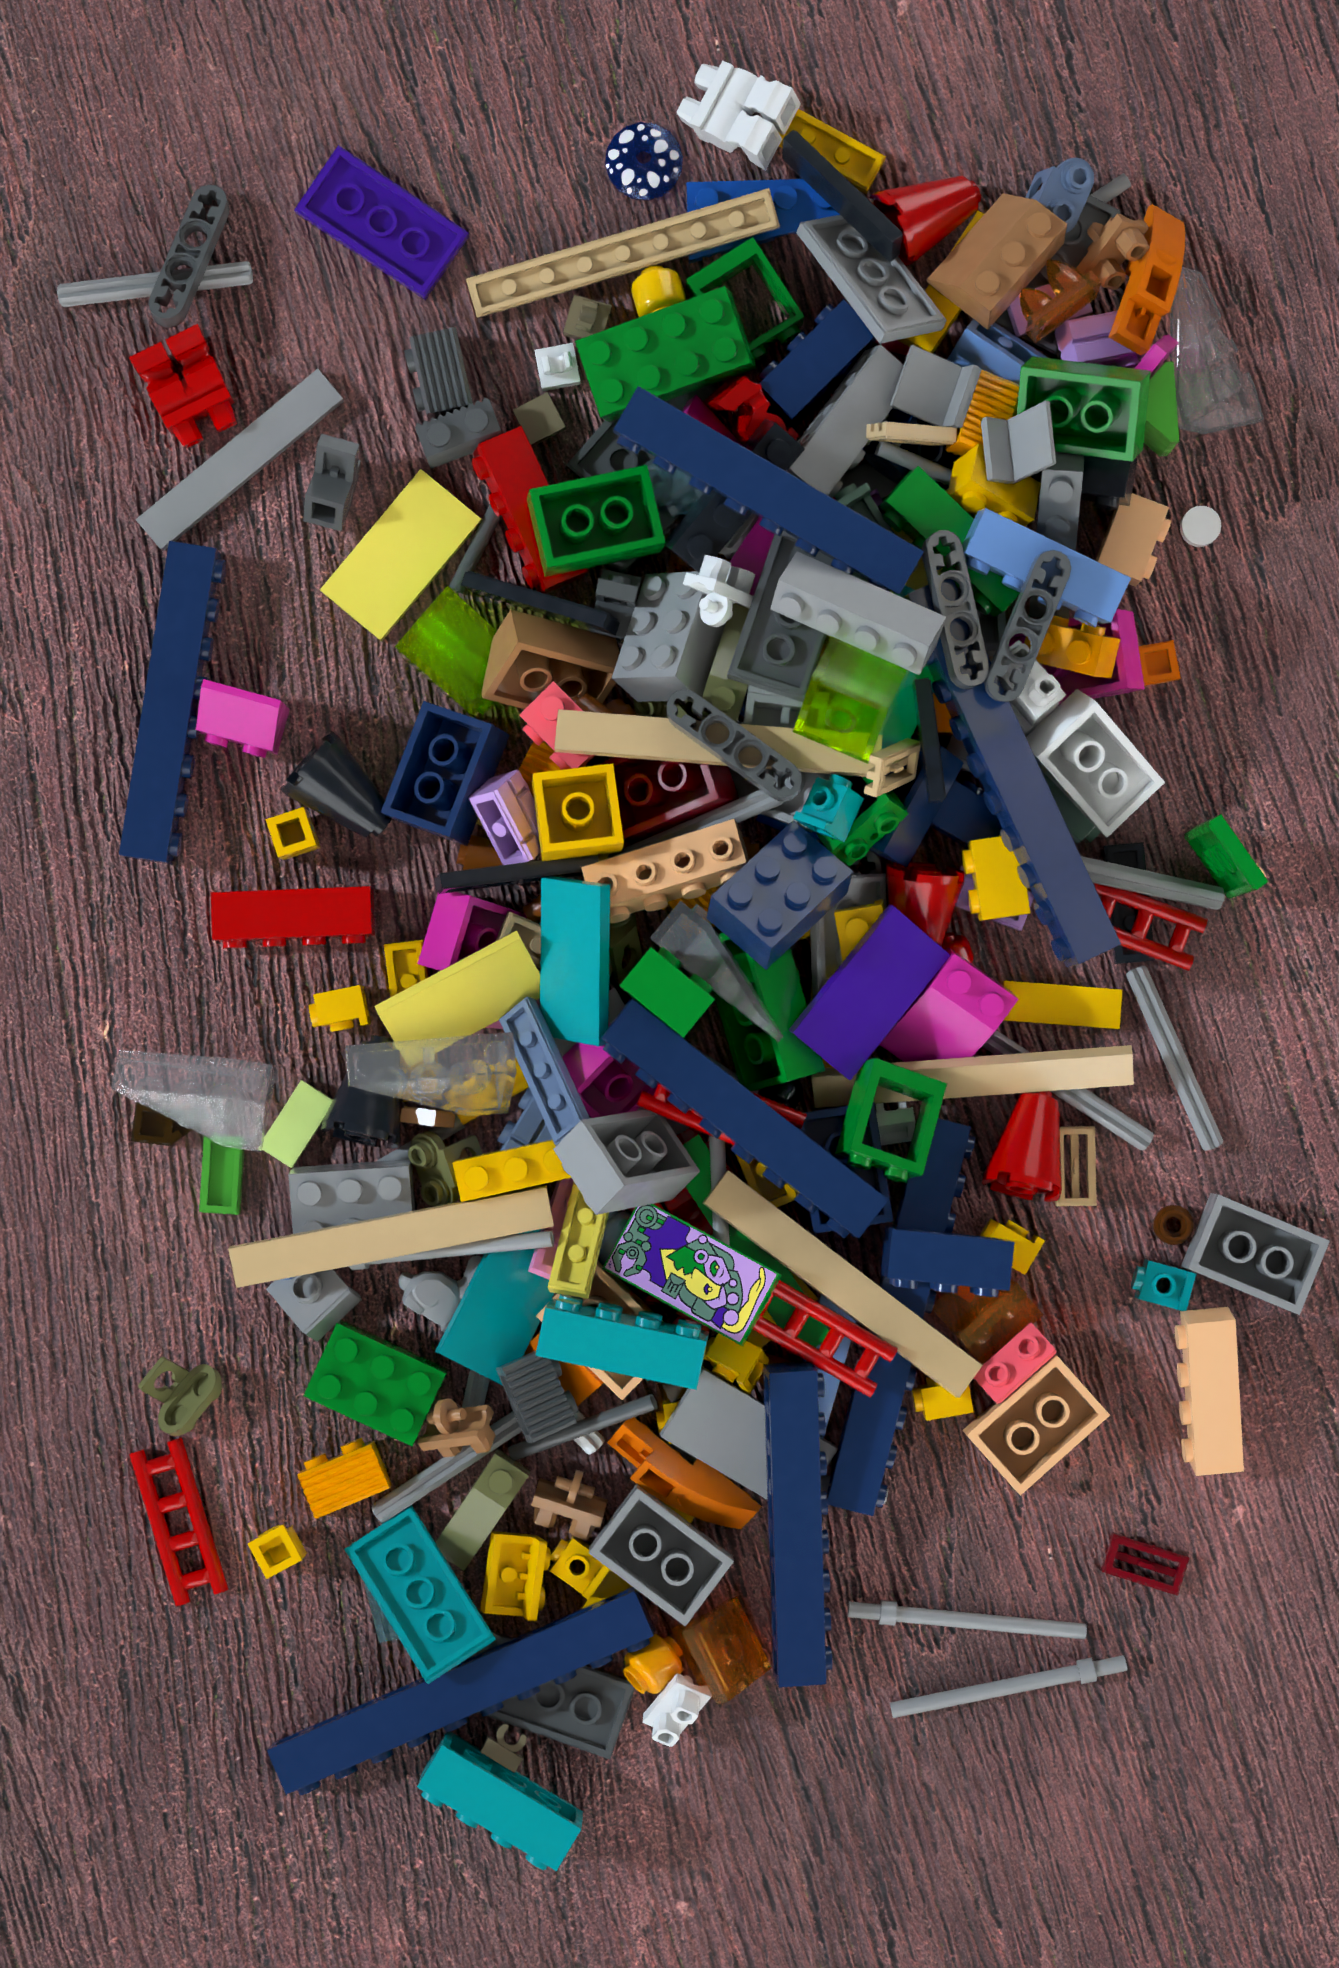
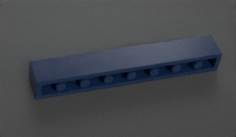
M639 386L636 388L613 429V433L619 436L616 443L637 455L641 449L655 456L652 464L663 471L674 475L675 471L679 470L691 477L688 484L708 496L712 490L726 497L724 505L734 512L745 516L747 511H750L762 518L759 525L779 537L784 531L797 539L795 546L805 553L816 557L818 552H821L833 559L830 566L850 575H853L855 572L866 578L868 583L893 594L899 595L924 552Z
M169 541L119 850V855L125 858L172 865L173 856L179 857L182 833H177L179 817L185 818L188 809L189 796L188 794H183L185 779H191L194 771L195 756L190 755L192 739L197 740L200 733L196 730V710L198 700H200L203 679L207 680V677L202 676L204 661L210 662L213 652L214 641L208 635L210 623L217 622L220 608V600L215 598L217 583H223L226 571V560L221 559V553L217 548Z
M630 999L600 1037L607 1043L603 1048L607 1054L620 1064L625 1059H628L639 1068L635 1075L652 1089L657 1084L671 1093L667 1100L684 1114L691 1109L703 1119L698 1125L716 1139L721 1134L725 1135L735 1143L730 1149L748 1164L753 1159L767 1168L762 1174L780 1189L785 1184L790 1186L798 1193L794 1198L796 1202L812 1214L817 1209L822 1211L830 1218L826 1225L844 1239L849 1233L853 1237L860 1238L888 1202V1199L635 1000Z
M807 1361L763 1364L773 1676L779 1688L827 1684L826 1670H832L833 1666L831 1647L825 1646V1632L831 1631V1613L829 1607H824V1593L830 1592V1575L828 1568L823 1569V1554L829 1553L827 1529L822 1530V1515L828 1514V1499L826 1491H821V1476H826L827 1460L825 1452L820 1451L819 1437L826 1434L825 1416L823 1412H819L818 1397H824L825 1394L823 1373H818L815 1366Z

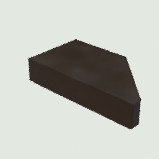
M136 1102L131 1141L173 1146L210 1117V1111Z

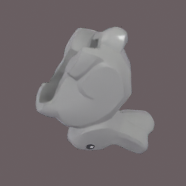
M473 1256L468 1261L464 1276L458 1281L441 1271H423L415 1275L409 1272H402L398 1282L400 1288L404 1291L402 1297L403 1304L417 1314H422L438 1324L441 1331L445 1332L482 1259L481 1256Z

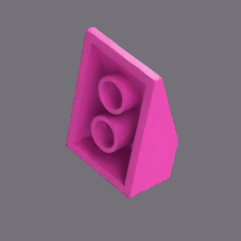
M1117 609L1111 623H1097L1096 625L1106 628L1104 635L1120 639L1111 678L1094 677L1040 664L1048 674L1053 675L1061 685L1060 688L1066 694L1058 702L1059 704L1065 701L1076 689L1092 699L1145 690L1133 611ZM1069 618L1068 627L1081 630L1082 622L1075 618ZM1020 633L1015 634L1009 641V647L1018 640L1024 644L1026 636Z
M947 947L945 951L951 956L879 1045L903 1062L973 1057L994 1034L1019 999L1009 989Z

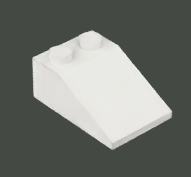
M1078 689L1026 737L1040 769L1105 837L1111 835L1165 783L1101 706Z

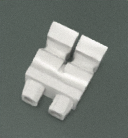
M722 61L719 67L701 64L694 83L697 88L706 91L701 102L688 96L684 98L677 110V115L682 122L693 128L700 140L707 143L710 142L729 153L733 152L737 147H741L751 162L766 171L782 141L780 134L785 135L801 105L793 88L777 80L769 82L761 75L757 77L744 69L734 68L732 64ZM755 112L761 114V116H759V115L752 116V115H753Z
M1020 640L1009 647L1011 653L1016 657H1024L1030 651L1029 647L1026 644H1022ZM1003 657L1000 664L1009 666L1006 674L998 678L1004 691L1013 690L1014 684L1009 681V677L1013 669H1018L1021 672L1023 664L1011 663ZM1037 660L1033 664L1019 697L1009 701L1025 737L1056 709L1059 705L1058 702L1066 696L1060 688L1059 682L1052 674H1048Z

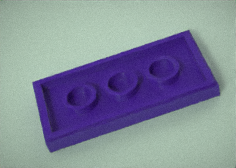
M339 145L294 209L295 213L424 300L427 299L469 237V232Z
M889 904L789 1028V1031L845 1078L851 1080L951 955L896 907Z

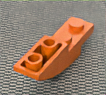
M1153 204L1148 206L1144 221L1149 229L1143 236L1150 248L1141 259L1137 261L1129 260L1125 273L1129 276V280L1109 334V338L1141 356L1151 348L1161 317L1170 312L1181 275L1185 251L1184 222Z
M635 1417L624 1421L607 1441L612 1448L637 1468L630 1477L632 1481L662 1502L685 1514L716 1525L742 1529L762 1507L746 1491L740 1489L718 1470L699 1459H696L691 1465L678 1451L668 1446L651 1432L648 1426L639 1422Z

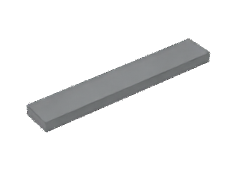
M316 369L141 514L136 521L163 552L168 548L169 541L175 542L342 404L344 399L321 371Z

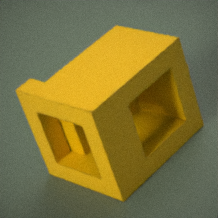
M357 985L313 994L315 1003L309 1004L313 1028L329 1025L331 1032L354 1028L353 1020L359 1019L360 1026L371 1025L364 986Z
M990 1218L980 1234L982 1237L1013 1241L1012 1268L1024 1275L1045 1240L1036 1235H1033L1031 1241L1026 1239L1029 1231L1009 1219L1004 1226Z
M719 1333L716 1338L711 1337L708 1340L704 1359L713 1366L712 1372L729 1383H733L736 1379L741 1389L749 1395L763 1373V1364H768L769 1362L762 1348L748 1341L745 1342L744 1346H741Z
M926 1377L927 1384L918 1385V1388L912 1389L915 1412L922 1411L926 1421L974 1413L969 1385L960 1398L953 1396L930 1377Z
M284 1524L270 1528L260 1534L258 1538L248 1543L266 1579L300 1562L307 1554L293 1526L286 1528Z
M572 1536L568 1542L561 1539L551 1553L553 1564L550 1567V1572L589 1600L610 1569L589 1554L590 1545L580 1538ZM578 1559L584 1562L585 1569L583 1572L575 1573L570 1569V1563L573 1560Z

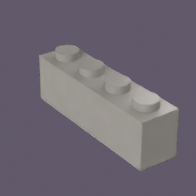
M881 344L865 350L798 440V443L805 450L787 470L789 474L831 498L842 487L843 482L840 479L847 469L851 470L857 466L865 455L863 447L869 440L866 439L867 424L888 422L885 417L894 408L890 404L904 365Z
M798 551L778 580L770 608L777 613L918 675L921 674L936 648L946 620V616Z

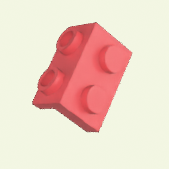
M554 681L519 714L527 723L522 730L538 746L545 741L553 750L555 747L558 709L583 711ZM554 752L549 758L563 770L584 767L595 755Z
M1030 1323L993 1357L987 1360L974 1379L995 1403L1000 1404L1048 1362L1057 1351L1042 1333Z

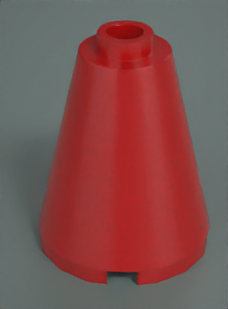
M956 176L881 190L871 194L869 198L874 199L872 204L903 232L901 253L898 257L907 267L978 211L981 194L974 181L968 180L965 176Z
M893 862V865L886 864L885 873L889 904L896 907L937 944L942 946L965 882V872L947 866L946 874H944L942 870L935 868V864L910 862L907 868Z
M1043 1091L1020 1094L983 1173V1185L991 1182V1190L1025 1200H1033V1195L1037 1193L1045 1194L1044 1202L1058 1201L1060 1199L1062 1181L1059 1102L1052 1098V1092Z

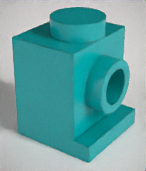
M830 774L828 780L817 777L802 811H796L793 819L813 832L845 842L864 798L851 790L853 785L851 781L841 776Z
M1144 1259L1143 1266H1136L1131 1289L1136 1290L1134 1297L1180 1311H1187L1196 1273ZM1160 1278H1167L1170 1282V1287L1166 1292L1161 1293L1157 1290L1156 1283Z

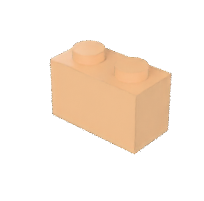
M1132 493L1130 506L1119 505L1118 510H1114L1095 561L1130 577L1129 584L1136 587L1142 581V578L1149 580L1157 561V557L1151 555L1156 541L1163 543L1171 524V520L1165 518L1169 507Z

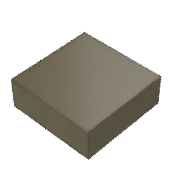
M548 392L513 409V414L519 425L522 426L531 447L566 430Z

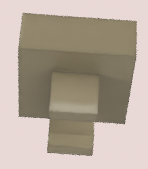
M574 295L563 335L579 340L606 330L612 305Z
M504 1722L497 1729V1740L487 1736L480 1747V1752L515 1773L523 1760L522 1756L516 1752L525 1746L527 1736L522 1733L516 1743L508 1744L504 1740V1734L509 1725Z

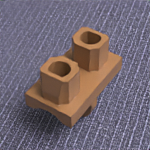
M1118 213L1114 218H1110L1105 226L1093 222L1087 229V233L1093 242L1087 248L1089 252L1076 268L1079 275L1096 280L1104 288L1117 290L1126 279V273L1120 267L1124 260L1137 261L1150 248L1143 236L1149 229L1148 225L1142 219L1131 220Z
M441 1399L435 1404L434 1411L428 1413L426 1432L419 1438L417 1444L423 1451L437 1449L443 1457L456 1456L461 1452L462 1447L470 1445L476 1453L489 1452L496 1436L489 1426L494 1411L489 1405L458 1408L452 1399Z
M577 1469L573 1480L557 1476L554 1483L540 1478L531 1506L535 1507L533 1522L549 1528L554 1527L557 1515L573 1519L569 1533L574 1537L588 1540L595 1527L600 1528L608 1500L593 1495L595 1487L582 1484L581 1480L584 1472Z

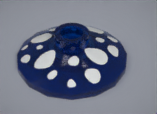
M639 122L624 127L614 135L606 151L605 167L609 180L620 193L631 199L649 201L662 197L675 187L682 174L683 155L679 142L669 130L655 123ZM644 151L648 152L652 158L648 163H640L637 160V155Z

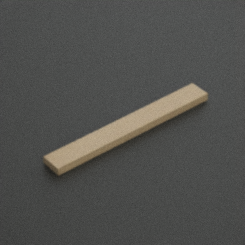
M768 188L466 279L476 316L481 318L642 270L649 266L662 264L779 229L780 225L770 189Z
M558 709L555 752L727 766L675 728L668 718ZM696 720V726L692 729L698 732L702 721ZM721 723L712 724L706 730L707 739L714 744L724 743L730 734L728 728ZM739 724L793 763L800 772L866 777L867 770L876 766L869 763L870 754L882 749L883 735ZM747 747L739 753L738 759L743 766L753 768L761 763L762 755L758 749ZM770 759L766 769H771L772 765L776 762Z
M1131 1045L891 1063L947 1083L943 1099L1134 1085ZM833 1067L825 1068V1071L812 1074L815 1108L848 1106L857 1073L851 1080L845 1078ZM877 1086L873 1102L877 1104L919 1100Z
M729 1170L723 1174L703 1201L705 1206L868 1331L898 1348V1354L956 1398H960L983 1366Z
M544 1185L229 1246L228 1250L236 1288L553 1227L554 1221L547 1186Z

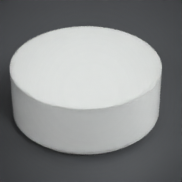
M1207 506L1191 508L1180 522V533L1183 539L1195 547H1204L1211 544L1221 531L1219 515Z

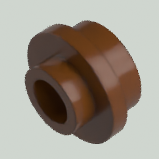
M1165 1206L1156 1213L1153 1220V1229L1156 1236L1166 1244H1181L1191 1236L1193 1231L1192 1216L1181 1206ZM1171 1217L1177 1218L1180 1224L1175 1232H1169L1166 1228V1222Z

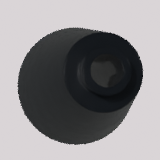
M329 731L322 738L324 743L318 749L315 747L311 749L286 779L288 783L281 786L280 790L286 796L364 838L371 833L377 837L392 820L381 813L385 799L340 737L333 731Z
M371 1035L370 1041L361 1042L322 1121V1132L326 1133L333 1128L332 1136L338 1139L376 1147L377 1139L388 1141L386 1148H398L400 1141V1051L393 1046L394 1041L392 1039Z

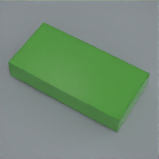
M204 1133L199 1212L240 1214L245 1135Z

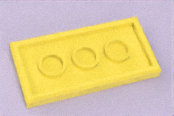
M420 469L322 586L320 591L382 642L479 526L482 519Z
M515 931L374 1007L410 1068L498 1021L525 997L528 996L536 1000L540 999V973L520 935Z

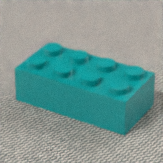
M560 1294L559 1299H551L545 1307L535 1356L697 1390L709 1331L701 1330V1323L685 1319H679L677 1325L662 1322V1315L648 1311H639L638 1316L623 1314V1307L600 1302L599 1307L582 1305L583 1298Z
M451 1731L445 1732L424 1767L417 1788L423 1791L421 1793L422 1797L438 1807L446 1804L457 1811L456 1817L460 1821L473 1828H477L479 1824L492 1832L490 1837L496 1843L507 1849H511L512 1846L517 1847L527 1853L525 1858L531 1864L542 1870H546L547 1867L555 1871L558 1870L582 1829V1810L519 1772L513 1773L482 1754L479 1748Z

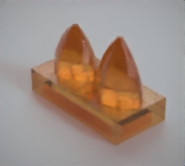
M1048 259L1047 276L1056 297L1052 298L1047 293L1036 289H1021L1020 306L1022 314L1028 322L1025 332L1035 344L1097 298L1101 281L1092 270L1083 275L1079 270L1067 263Z

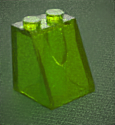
M447 586L396 644L395 648L405 661L470 717L473 718L477 712L484 715L495 703L494 701L483 699L481 692L492 639L497 630Z
M832 637L812 675L793 732L868 764L869 756L875 750L909 674V670Z

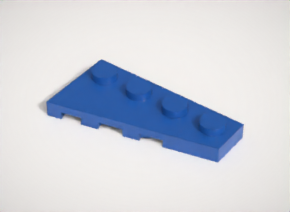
M803 179L686 182L687 212L769 188L780 228L752 236L759 244L774 241L775 238L792 233L797 234L796 232L801 222L840 215ZM752 237L688 255L689 264L702 261V258L727 254Z

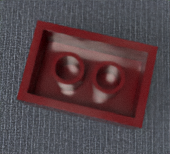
M614 757L599 764H613L624 842L637 843L739 799L728 766Z

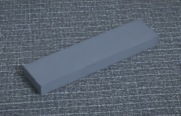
M527 996L501 1017L499 1021L553 1142L557 1146L580 1120L589 1119L590 1117L536 999Z

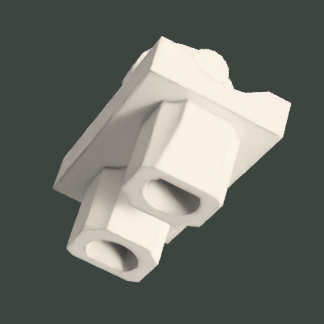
M705 555L699 575L686 572L683 584L707 595L699 602L700 618L709 626L719 627L731 619L733 604L738 603L746 608H750L754 596L749 593L755 574L748 570L731 566V562L724 559Z
M677 1673L643 1713L642 1723L653 1727L652 1739L673 1747L679 1740L682 1731L688 1724H692L698 1718L699 1711L712 1697V1688L707 1685H694L690 1676H683Z

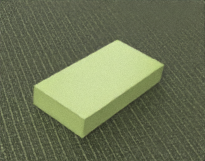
M301 1080L258 1147L285 1165L293 1168L322 1124L333 1099Z

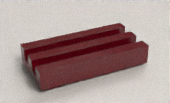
M1114 1532L1111 1533L1109 1548L1107 1547L1105 1561L1100 1569L1102 1572L1173 1595H1179L1190 1559L1187 1555ZM1119 1544L1178 1562V1567L1175 1569L1118 1551ZM1114 1560H1121L1174 1577L1173 1583H1166L1113 1566Z

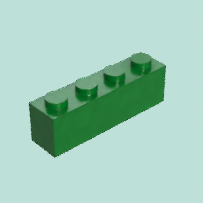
M919 466L911 470L878 506L884 512L882 515L884 521L897 532L903 530L913 540L911 544L921 550L924 541L940 530L953 532L960 539L961 544H963L974 520ZM939 540V544L933 548L934 554H941L945 566L940 573L956 570L955 565L949 568L946 567L945 556L951 550L949 546H942ZM967 568L976 609L982 614H990L995 617L1003 613L1019 596L1020 592L1001 583L1003 580L1002 576L990 570L987 575H983ZM954 581L956 587L958 588L959 584L956 581Z

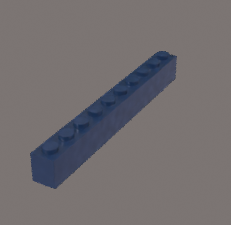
M946 579L942 582V595L950 601L958 600L960 594L954 581ZM929 585L902 597L934 611ZM954 619L950 624V632L955 639L965 641L969 637L970 628L964 620ZM939 637L937 646L925 667L928 666L934 682H932L934 694L941 704L945 703L951 716L949 724L952 733L958 741L962 740L968 753L966 756L967 765L973 776L979 777L985 789L983 793L984 802L988 810L993 815H997L1003 828L1000 830L1002 841L1009 851L1014 852L1020 865L1017 867L1019 878L1026 888L1031 889L1036 900L1034 904L1036 915L1043 925L1048 926L1053 937L1051 946L1054 954L1059 961H1064L1066 967L1079 965L1121 945L1010 702L995 701L989 697L985 690L984 682L971 689L957 687L949 677ZM972 644L963 649H955L956 655L962 652L965 654L966 664L960 667L961 674H968L970 680H972V675L977 673L976 665H969L966 656L967 652L974 650ZM987 654V658H988V662H989V667H990L991 661H990V659H989V657H988V654ZM995 677L994 683L999 685L998 693L1002 695L1004 689L999 678Z
M938 1118L923 1175L909 1178L904 1183L893 1227L952 1233L956 1214L950 1212L953 1197H961L966 1175L960 1174L963 1158L970 1160L975 1143V1136L969 1135L970 1126ZM881 1275L879 1286L921 1319H923L924 1313H932L936 1291L929 1288L930 1282L918 1281L917 1289L902 1288L889 1284L890 1278ZM896 1353L891 1362L881 1357L878 1358L868 1376L869 1379L878 1383L876 1390L870 1398L856 1389H852L829 1482L831 1486H828L826 1492L828 1505L869 1516L874 1515L875 1507L882 1508L884 1505L888 1485L882 1484L885 1468L892 1470L895 1462L897 1446L891 1444L895 1429L902 1430L907 1413V1407L901 1406L905 1390L912 1391L917 1373V1368L911 1367L912 1363Z
M631 1587L494 1646L482 1653L471 1656L430 1684H427L424 1678H420L279 1739L271 1744L267 1752L285 1794L287 1795L297 1790L299 1795H304L321 1786V1779L334 1774L335 1779L338 1780L358 1770L356 1764L371 1759L372 1764L391 1757L394 1755L393 1748L407 1743L408 1747L412 1748L428 1741L431 1738L430 1732L442 1727L445 1732H450L467 1723L466 1717L480 1711L482 1716L492 1714L504 1707L502 1702L516 1695L519 1701L529 1698L541 1691L539 1688L541 1684L554 1680L555 1685L564 1683L577 1676L576 1669L588 1664L591 1665L592 1669L601 1667L614 1660L612 1654L625 1648H627L629 1653L638 1651L651 1643L649 1638L654 1636L656 1628L640 1592Z

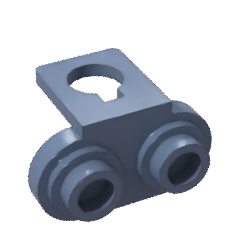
M1081 158L1067 159L1057 167L1053 166L1037 172L1025 198L1037 200L1066 222V233H1068L1075 227L1093 187V169L1088 162Z

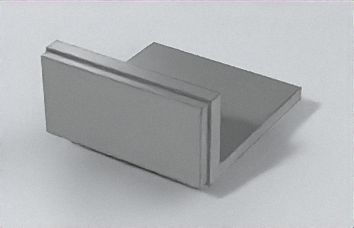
M910 345L890 406L935 426L962 428L982 369L976 365L961 367L919 347Z
M1044 401L1008 420L992 417L982 418L981 429L987 481L1015 484L1056 464L1049 401Z
M334 1269L295 1276L289 1280H275L266 1288L302 1333L317 1342L362 1300L358 1292L347 1286Z

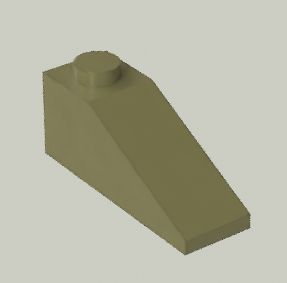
M733 604V615L725 624L702 698L737 723L748 685L728 679L727 674L749 608ZM704 712L702 720H704L710 714Z
M496 1450L435 1542L447 1560L463 1571L466 1569L528 1478L531 1470L519 1462L513 1461L510 1456L501 1450Z

